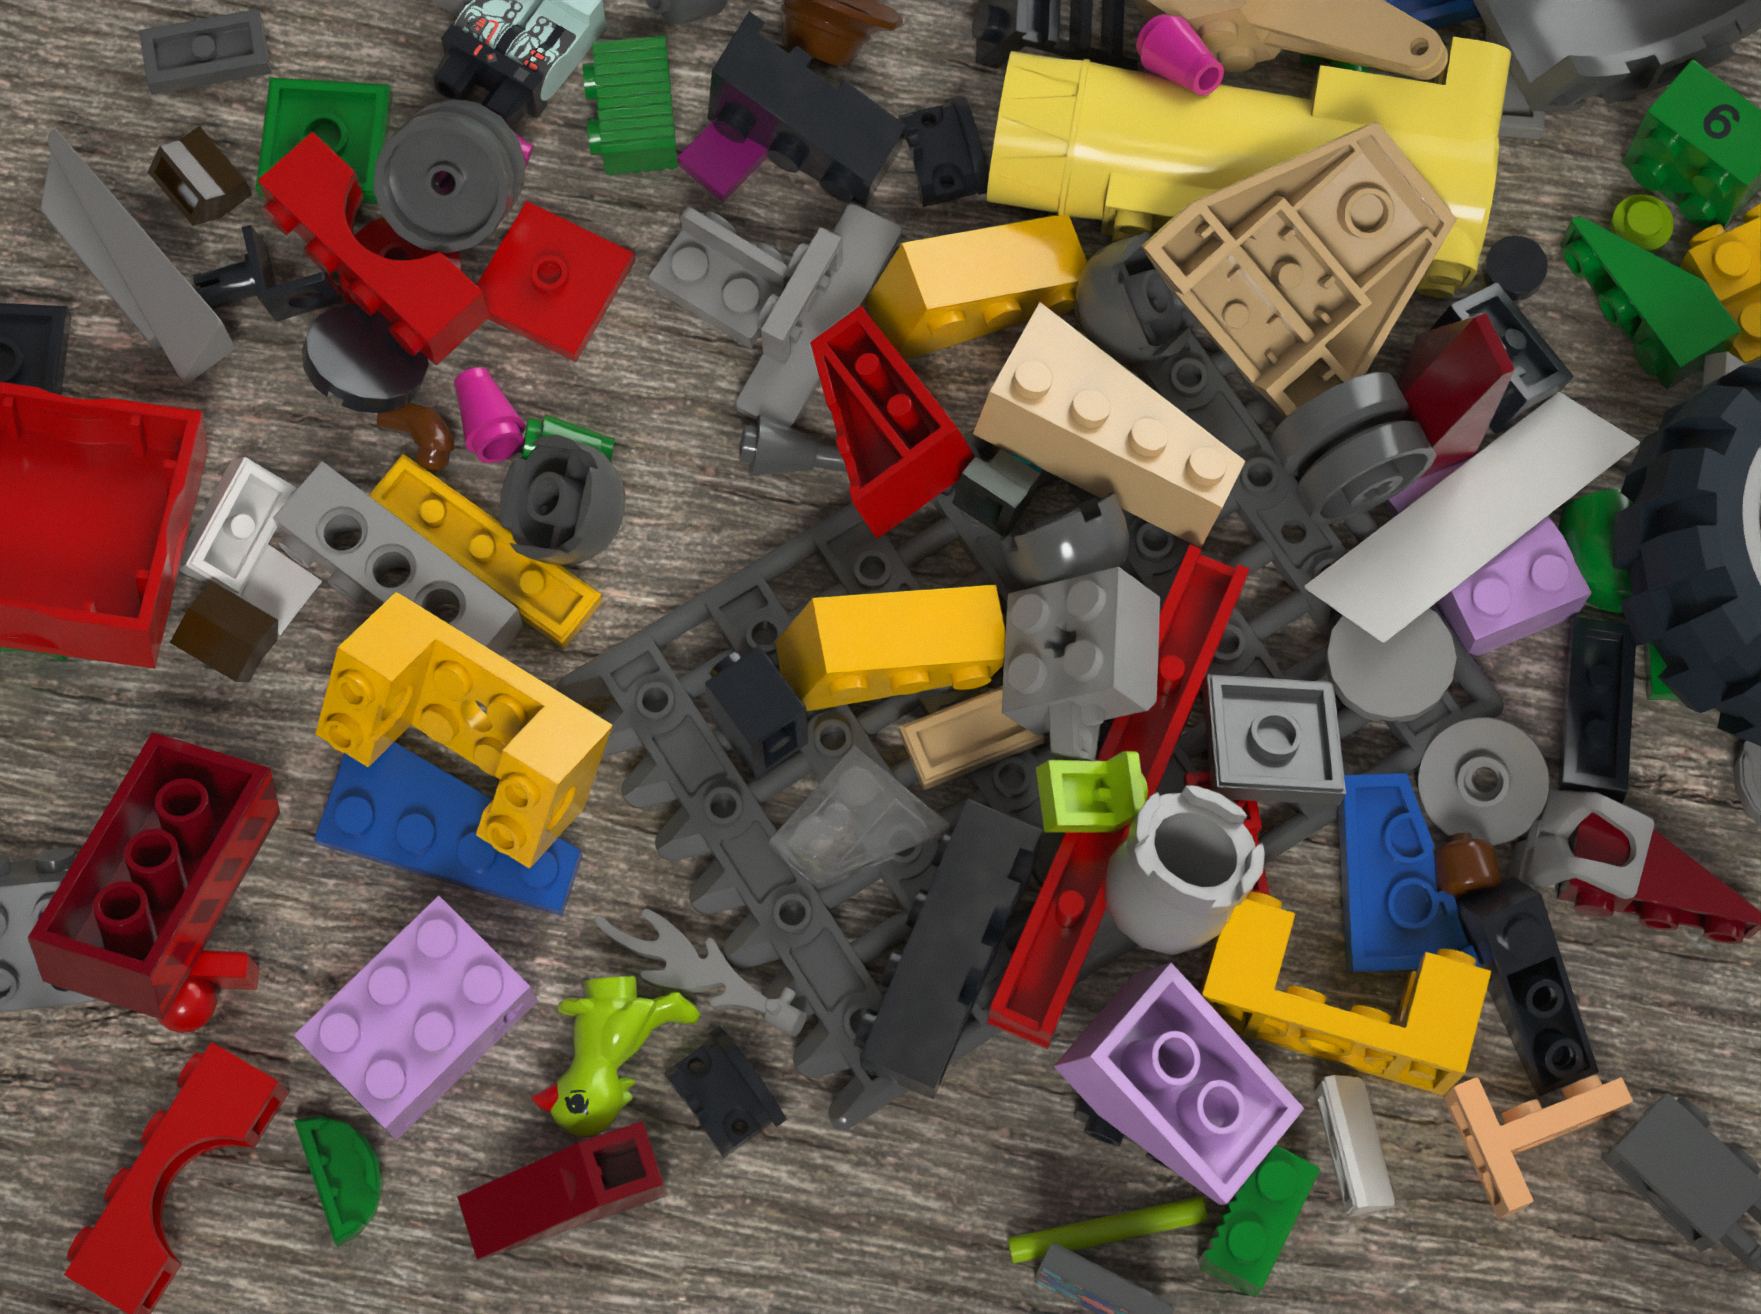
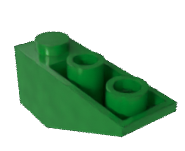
M1581 216L1571 220L1560 243V246L1563 248L1562 255L1570 271L1579 279L1585 278L1597 294L1600 310L1606 320L1614 327H1621L1634 345V353L1638 363L1647 374L1653 377L1657 376L1668 390L1704 368L1706 355L1728 352L1740 334L1741 328L1704 280Z

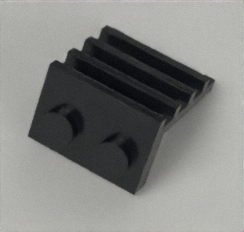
M979 0V7L972 24V35L977 39L976 63L997 69L1009 60L1011 51L1019 52L1022 48L1028 46L1074 60L1089 59L1090 62L1137 71V60L1123 56L1125 0H1102L1100 49L1091 47L1093 0H1071L1069 41L1059 38L1061 0Z

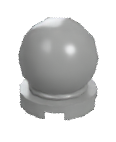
M1195 785L1185 786L1181 793L1164 794L1160 797L1159 793L1151 795L1132 822L1128 837L1120 843L1110 857L1106 871L1104 902L1118 929L1139 947L1170 955L1200 948L1218 936L1230 920L1234 907L1243 902L1263 873L1265 850L1262 843L1255 846L1252 835L1243 825L1247 815L1242 808L1220 793Z

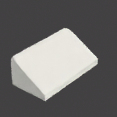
M246 457L231 461L185 544L179 571L207 584L213 581L240 597L277 528L273 520L274 515L294 494L297 488Z
M1340 1075L1324 1077L1315 1090V1095L1345 1214H1349V1217L1391 1208L1395 1204V1199L1365 1083L1359 1077Z

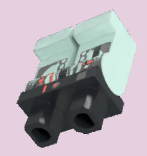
M473 0L461 11L455 24H451L441 37L445 56L440 61L433 76L436 91L449 100L464 101L477 84L489 91L481 105L500 115L511 129L526 113L538 119L547 107V100L558 91L590 50L592 42H596L606 29L603 0Z

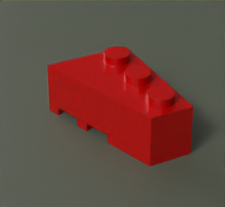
M860 305L812 340L810 344L826 404L831 411L837 433L836 442L847 470L851 486L849 491L853 505L875 538L878 539L960 480L962 472L975 456L958 427Z

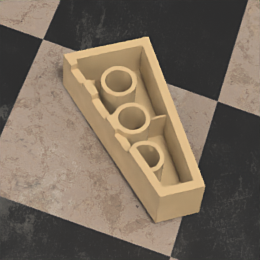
M1039 302L989 391L973 435L1009 453L1015 454L1101 499L1108 493L1115 492L1121 509L1199 548H1202L1245 463L1244 459L1041 302Z

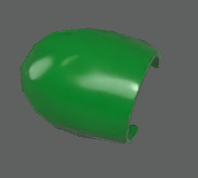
M1621 489L1594 492L1574 500L1565 506L1562 511L1558 527L1573 554L1574 561L1591 591L1587 602L1599 610L1623 613L1620 604L1626 598L1633 596L1628 570L1613 569V524L1619 511L1634 505L1633 501L1620 493Z

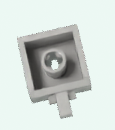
M1120 567L1009 593L1001 713L1035 735L1050 732L1051 754L1057 759L1095 761L1100 724H1103L1104 720L1148 711L1157 702L1160 597Z

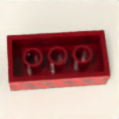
M152 732L28 936L42 981L163 1020L280 815L270 767Z

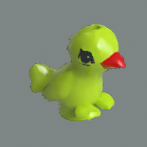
M633 976L607 977L583 981L584 998L564 999L557 1005L558 1012L575 1017L573 1027L574 1057L570 1067L556 1082L530 1096L538 1108L550 1112L555 1122L568 1134L580 1138L593 1137L607 1130L617 1119L619 1112L633 1099L628 1089L635 1084V1079L627 1077L618 1079L617 1069L638 1052L653 1029L667 1022L681 1024L697 1023L701 1013L696 1005L686 1000L679 992H671L655 999L637 998L636 977Z

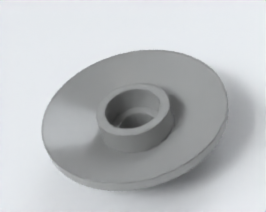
M1475 717L1452 724L1439 733L1431 742L1420 764L1418 788L1422 804L1428 816L1448 836L1468 832L1472 834L1473 838L1484 839L1492 845H1499L1521 836L1531 827L1533 821L1539 818L1549 793V772L1542 751L1525 731L1501 719ZM1481 767L1491 768L1497 774V785L1492 789L1480 788L1474 781V772Z

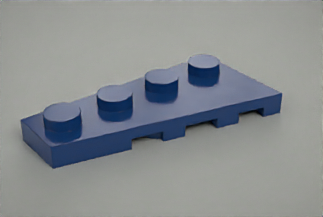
M395 742L369 767L344 753L314 838L316 843L322 847L560 916L564 914L582 859L580 849L559 837L530 869L510 856L497 851L491 844L476 836L483 810L493 799Z

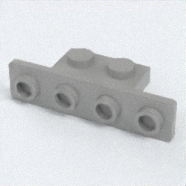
M849 204L833 232L820 227L810 245L801 243L797 247L786 272L787 277L790 278L780 297L772 294L767 299L760 312L757 328L761 329L763 354L736 400L738 412L754 420L757 419L758 415H762L787 427L794 428L820 382L810 342L860 305L863 306L902 237V228L899 225L856 204Z

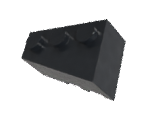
M749 11L712 70L707 120L711 122L714 120L713 126L715 129L733 142L744 143L748 138L767 148V157L776 166L791 173L801 171L820 182L822 189L835 199L843 202L854 200L866 207L901 150L907 125L845 80L839 84L838 88L829 84L807 68L812 56L804 50L795 46L791 53L788 54L760 34L759 31L765 22Z

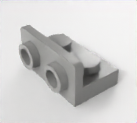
M688 206L680 216L681 232L648 276L649 287L747 347L752 348L761 336V329L757 328V321L764 304L772 294L780 297L790 280L786 274L788 263L783 255L773 247L761 242L754 246L736 235L734 227L720 215L710 211L703 215Z

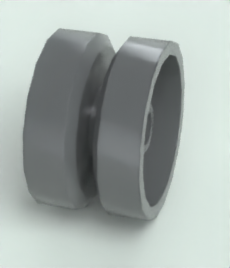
M450 99L425 106L387 140L375 162L373 190L382 216L400 237L424 250L452 253L476 246L496 230L501 221L512 210L523 190L526 162L518 137L500 115L476 102Z
M1375 372L1358 376L1336 385L1307 401L1287 416L1273 431L1269 444L1288 476H1302L1296 493L1315 524L1339 522L1373 509L1413 484L1432 466L1437 454L1417 421H1403L1409 405L1391 373Z

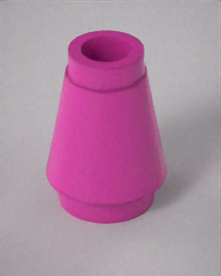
M1167 14L1158 15L1148 21L1140 31L1136 48L1142 65L1148 71L1194 91L1201 96L1212 93L1220 85L1224 76L1223 65L1217 61L1185 18Z
M476 367L458 375L454 381V387L457 391L456 395L468 451L476 454L477 458L484 463H497L514 456L524 445L522 434L525 430V424L491 378L489 371L482 367Z

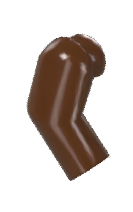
M408 403L403 408L377 414L378 427L411 435L414 443L419 446L415 459L421 467L431 470H442L448 466L449 452L455 449V438L439 412L430 407Z

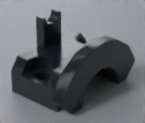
M963 96L950 98V103L898 116V119L907 125L903 139H906L911 153L922 207L975 195L976 192L978 195L987 193L988 173L983 149L971 109ZM931 122L933 123V125L925 126L923 125V123ZM948 183L951 184L952 187L943 188L941 185Z
M718 1026L709 1033L712 1038L664 1072V1076L674 1091L679 1094L689 1107L714 1147L724 1159L772 1123L775 1127H778L787 1118L741 1050L729 1035ZM694 1062H701L704 1065L703 1070L698 1074L689 1071L690 1065ZM742 1122L748 1126L745 1134L737 1135L733 1132L734 1125Z

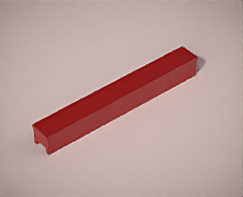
M1189 545L1160 612L1157 702L1148 711L1115 718L1096 760L1107 761L1123 751H1136L1139 755L1141 773L1147 782V801L1151 795L1157 793L1245 587L1250 570L1240 564L1235 569L1201 555L1202 549L1193 545ZM1131 824L1114 833L1065 832L990 1006L987 1020L988 1025L1048 1050L1108 909L1104 901L1106 871L1110 857L1120 843L1128 837Z

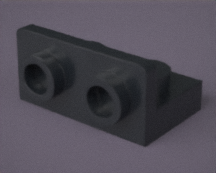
M1497 282L1451 304L1430 328V330L1487 313L1515 368L1513 376L1489 424V428L1494 433L1505 430L1523 410L1562 391L1574 377Z

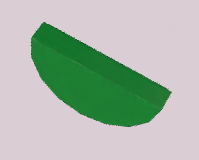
M323 1116L296 1119L294 1123L334 1243L337 1247H340L361 1234L377 1213L384 1188L381 1162L367 1138L348 1124Z

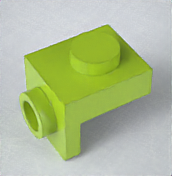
M1123 751L1107 761L1048 760L1036 767L1044 832L1114 833L1131 824L1147 801V782L1141 773L1139 755L1136 751Z

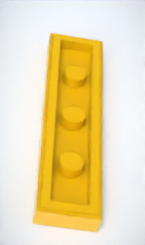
M405 454L401 455L368 495L518 608L523 621L562 649L568 646L603 602L600 593L561 565L547 564L517 553L510 545V543L517 544L513 539L510 529L503 528L499 521Z

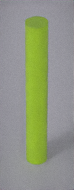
M1201 1195L1007 1237V1244L1012 1264L1043 1258L1050 1244L1054 1246L1056 1243L1070 1251L1204 1223L1208 1221Z

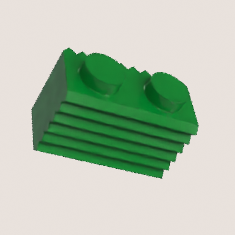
M665 36L592 42L594 62L582 64L586 100L597 99L599 118L587 119L591 155L602 154L605 173L611 176L616 173L625 175L628 172L637 174L640 171L650 172L652 170L662 171L666 168L670 170L678 168Z
M1275 1144L1222 1211L1221 1218L1216 1223V1228L1203 1249L1204 1253L1198 1260L1200 1270L1250 1296L1256 1297L1263 1289L1321 1169L1315 1164Z

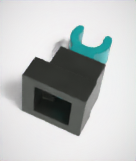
M1003 449L999 450L989 464L975 457L961 474L952 504L1003 537L1012 530L1021 514L1031 503L1041 475L1038 472L1043 469Z

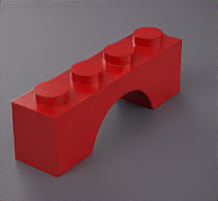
M311 132L258 179L267 202L262 207V210L273 225L285 235L294 230L307 243L304 250L315 265L323 272H327L328 275L336 270L349 283L346 290L358 306L371 316L378 310L393 324L389 327L391 335L412 356L421 351L437 366L490 317L483 291L441 252L415 260H393L372 253L353 236L354 220L364 198L356 173L314 132Z
M213 1042L210 1043L204 1054L197 1052L188 1060L177 1081V1087L181 1088L170 1108L167 1112L163 1109L159 1110L151 1118L141 1136L140 1143L145 1146L131 1169L123 1167L115 1175L104 1195L103 1201L108 1204L94 1227L87 1225L78 1233L67 1252L66 1260L71 1263L63 1275L127 1314H151L182 1265L169 1246L163 1225V1209L166 1195L178 1173L198 1156L215 1149L225 1147L254 1149L289 1094V1091L279 1081Z

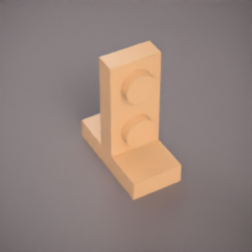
M1598 1075L1582 1079L1561 1090L1565 1098L1564 1101L1544 1109L1541 1108L1538 1099L1520 1104L1501 1114L1505 1123L1502 1126L1498 1123L1478 1077L1453 1086L1443 1097L1498 1220L1523 1210L1533 1202V1198L1513 1155L1620 1113L1633 1102L1622 1077L1603 1085Z

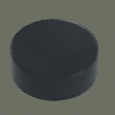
M1523 236L1502 238L1490 248L1483 265L1484 281L1487 287L1498 282L1512 301L1525 300L1533 296L1540 289L1548 270L1547 257L1543 249L1529 238Z

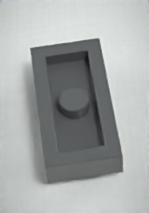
M259 9L139 30L146 80L152 95L271 73L264 24Z

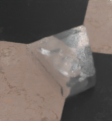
M854 745L771 838L769 848L814 886L821 889L847 878L851 872L857 869L874 867L895 858L896 853L930 839L932 842L942 839L947 829L950 830V824Z

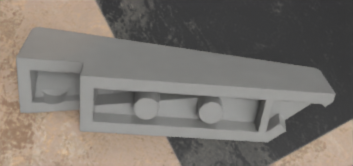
M56 128L53 129L48 135V145L51 152L41 202V212L151 348L155 350L160 345L162 346L177 375L186 386L236 349L223 322Z

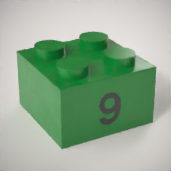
M1692 59L1647 110L1622 164L1630 170L1633 178L1641 186L1651 191L1660 192L1676 204L1681 214L1693 225L1700 228H1708L1721 224L1725 230L1761 189V110Z

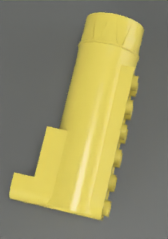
M1453 36L1448 46L1447 65L1435 77V83L1320 65L1309 98L1221 84L1212 93L1201 96L1157 74L1090 62L1089 59L1067 60L1011 51L1000 101L986 200L992 203L1048 211L1060 216L1069 215L1070 217L1102 220L1100 234L1112 236V243L1145 232L1154 235L1188 203L1375 121L1381 125L1457 218L1417 286V292L1421 295L1434 298L1454 297L1455 290L1467 288L1477 274L1479 257L1487 230L1495 188L1499 155L1498 134L1511 51L1498 44Z

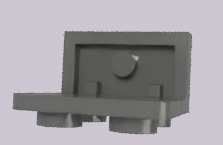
M58 848L47 850L36 855L35 860L10 862L9 857L0 855V1012L90 1003L97 1000L96 998L43 982L28 940L30 932L77 857L73 849Z

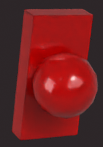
M202 950L163 1020L156 1019L168 1030L178 1033L192 1032L200 1029L214 1014L217 1005L215 988L257 990L259 967L246 952Z

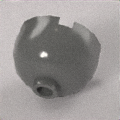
M1146 232L1121 239L1095 252L1080 272L1074 305L1076 319L1088 338L1109 356L1128 362L1152 361L1181 351L1189 338L1191 325L1181 327V309L1185 307L1169 290L1141 247L1153 236Z
M561 435L540 437L531 443L538 446V448L526 460L517 457L508 470L501 490L499 511L503 528L511 530L513 539L517 544L510 543V545L519 554L547 564L569 565L582 563L604 551L619 531L625 513L626 498L622 478L605 454L597 449Z
M1115 492L1108 493L1100 501L1098 497L1036 520L1032 522L1033 530L1018 535L1015 530L997 540L1007 567L1016 582L1024 589L1114 567L1122 569L1129 551V532Z

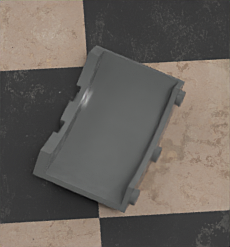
M1473 0L1495 43L1511 51L1509 69L1531 111L1540 112L1579 110L1586 103L1584 98L1602 94L1607 104L1615 103L1670 85L1692 59L1705 69L1710 68L1734 56V52L1730 47L1731 44L1761 29V0Z

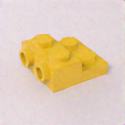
M1761 203L1750 209L1742 217L1744 224L1725 232L1721 224H1716L1695 235L1688 243L1691 249L1687 251L1679 268L1704 280L1741 328L1740 334L1728 352L1745 364L1761 359Z

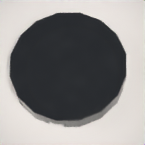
M355 304L328 309L313 320L302 348L303 369L313 386L326 397H328L330 392L334 396L343 399L341 406L357 412L384 413L403 408L413 399L414 394L420 390L429 366L428 358L421 351L412 356L403 349L389 331V327L393 324L378 310L371 316Z

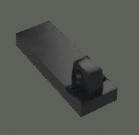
M1573 617L1568 631L1558 790L1596 792L1621 804L1628 793L1636 642L1627 624Z

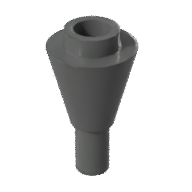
M762 415L757 416L755 426L744 425L739 462L749 463V476L812 470L813 467L847 472L837 445L819 443L816 438Z

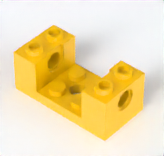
M395 592L337 647L315 735L328 742L336 750L346 753L366 767H369L410 725L425 733L432 740L443 744L480 767L485 773L499 779L494 799L483 810L476 836L491 844L497 851L510 856L530 869L584 810L613 725L398 592ZM476 701L487 707V714L479 708Z
M1249 892L1243 902L1234 907L1230 920L1221 933L1213 940L1199 993L1237 1035L1445 1096L1465 1074L1491 975L1490 970L1475 966L1476 959L1474 957L1452 949H1438L1436 955L1425 952L1420 959L1417 972L1412 971L1406 979L1395 1024L1393 1025L1390 1024L1391 1016L1386 1012L1361 1005L1352 1006L1351 1012L1325 1005L1326 997L1311 989L1288 986L1286 993L1275 990L1295 913L1282 910V902L1280 900L1258 892Z

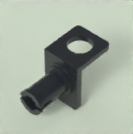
M251 224L242 227L247 253L244 255L245 260L193 275L195 286L200 285L201 287L195 290L212 310L257 296L276 322L342 301L340 290L327 272H319L277 285L267 246ZM320 291L309 298L290 299L302 292Z

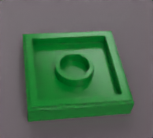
M270 77L256 180L258 196L264 197L258 179L311 132H314L355 171L364 197L361 203L378 204L373 190L375 162L388 140L393 97L391 86L388 84Z

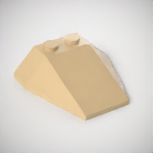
M1374 121L1188 203L1141 247L1169 290L1245 379L1286 418L1307 401L1326 390L1355 377L1365 375L1457 218L1381 125Z

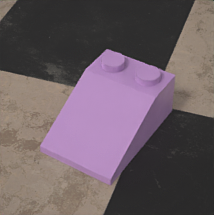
M1470 459L1422 477L1396 496L1385 501L1392 517L1394 518ZM1547 516L1436 602L1435 606L1461 640L1467 652L1475 658L1577 616L1591 595V591L1574 561L1573 554L1564 536L1549 516Z
M1172 963L1133 974L1054 1065V1068L1100 1117L1219 1205L1229 1202L1304 1110V1107Z

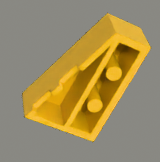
M1056 215L909 241L900 245L868 295L865 303L871 319L906 361L1030 320L1039 302L1057 316L1071 311L1075 305L1080 272L1087 263L1069 215Z
M996 585L812 598L775 641L781 675L806 707L807 712L891 696L914 694L953 686L957 690H968L984 686L991 682V677L1004 665L1006 632Z

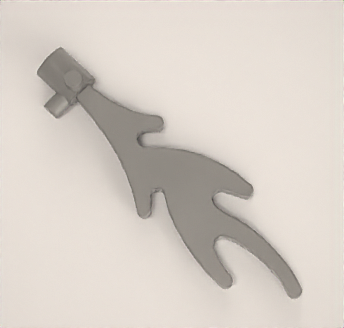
M644 909L642 916L659 932V937L655 941L630 936L612 926L603 916L596 918L595 922L599 928L617 944L637 955L666 963V967L663 970H643L640 976L645 983L656 988L679 993H697L726 987L723 994L715 996L710 1000V1004L715 1010L736 1008L765 1015V1022L794 1037L802 1030L807 1015L805 1012L790 1005L796 993L785 987L778 999L766 998L735 972L713 938L706 940L708 956L705 959H701L691 942L673 924L649 909Z

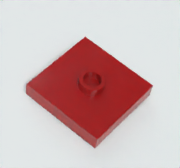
M526 201L476 286L484 293L490 314L489 320L577 362L635 263V257L633 252Z

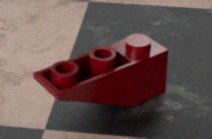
M1594 812L1582 820L1568 838L1570 850L1575 857L1621 867L1628 861L1630 856V843L1627 836ZM1653 829L1638 890L1633 898L1622 899L1578 878L1562 881L1559 885L1557 899L1574 902V909L1586 915L1610 917L1614 911L1639 916L1638 922L1649 928L1676 930L1678 925L1703 929V936L1709 940L1727 944L1742 943L1743 938L1750 939L1761 930L1760 910L1655 829Z
M643 1121L576 1143L459 1195L457 1198L476 1260L480 1261L667 1197L668 1193L648 1132Z

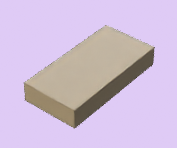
M1003 686L899 726L900 736L923 790L1043 744L1044 735L1033 734L1001 713Z

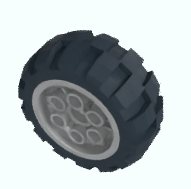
M1760 359L1740 366L1697 389L1666 411L1659 430L1644 437L1625 477L1620 493L1633 501L1634 505L1619 511L1613 524V569L1628 570L1633 596L1626 598L1620 605L1637 646L1652 642L1666 663L1667 667L1658 678L1688 709L1699 713L1714 708L1720 711L1718 729L1761 746Z

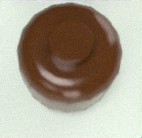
M1468 832L1457 833L1448 836L1447 843L1441 845L1433 852L1435 880L1438 891L1444 890L1445 893L1453 895L1455 899H1458L1475 891L1485 892L1493 890L1501 884L1496 851L1494 846L1487 840L1473 838L1472 834Z

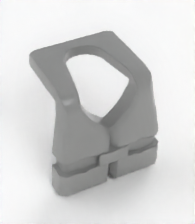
M1549 791L1546 804L1539 818L1533 821L1531 827L1520 836L1523 840L1516 842L1507 878L1514 876L1533 889L1537 885L1544 888L1568 879L1578 878L1622 899L1633 898L1637 893L1654 829V819L1596 792ZM1591 813H1596L1627 836L1630 843V856L1623 866L1618 867L1579 858L1572 854L1568 838L1580 822Z

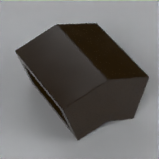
M200 125L180 140L160 145L148 170V174L192 226L223 217L252 195L246 179Z
M211 581L187 609L170 643L235 682H250L263 657L277 642L278 619Z

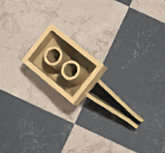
M1132 0L1147 21L1162 14L1185 18L1217 61L1223 65L1225 72L1236 73L1249 70L1255 63L1274 59L1282 49L1390 71L1419 80H1429L1438 76L1445 69L1448 62V51L1435 30L1384 0Z

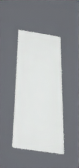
M1558 392L1307 583L1305 589L1377 640L1385 643L1628 454L1640 442Z

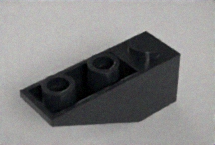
M1512 876L1502 880L1499 887L1485 892L1475 891L1455 899L1468 944L1473 945L1481 966L1479 968L1491 971L1487 989L1535 1093L1540 1097L1598 1073L1597 1064L1541 893Z

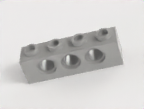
M323 461L273 517L283 537L279 543L280 547L302 566L309 568L315 562L330 573L331 577L327 582L342 597L354 605H357L361 599H364L374 608L378 609L395 592H398L430 613L440 605H455L460 608L459 613L448 624L500 656L524 628L518 608ZM355 531L362 534L358 544L349 550L338 551L332 548L333 541L341 533ZM400 567L410 571L406 582L398 587L386 588L380 585L382 576L390 569Z

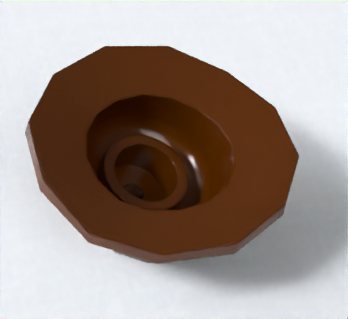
M782 0L784 4H781V11L783 12L782 43L791 49L798 46L812 56V58L841 67H849L864 43L868 42L871 38L870 35L879 31H893L903 26V18L893 8L875 0Z

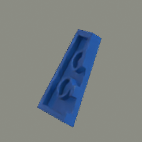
M1407 773L1344 775L1346 795L1341 805H1338L1346 972L1418 969L1420 959L1425 952L1436 955L1438 949H1452L1466 953L1476 959V967H1481L1473 945H1468L1456 912H1459L1454 896L1445 893L1444 890H1437L1434 853L1432 851L1435 846Z

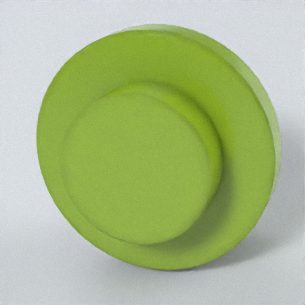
M1644 194L1633 195L1621 201L1611 218L1612 233L1650 253L1659 251L1667 244L1674 228L1673 216L1669 208L1661 200Z

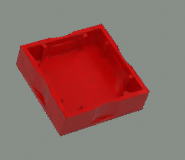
M0 382V647L152 669L156 668L208 454L202 411L115 398H71L45 391L39 387Z

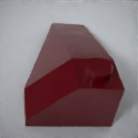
M1487 313L1437 329L1428 330L1418 334L1415 338L1397 385L1409 405L1403 421H1417L1437 454L1432 466L1420 478L1475 456L1513 376L1515 368Z

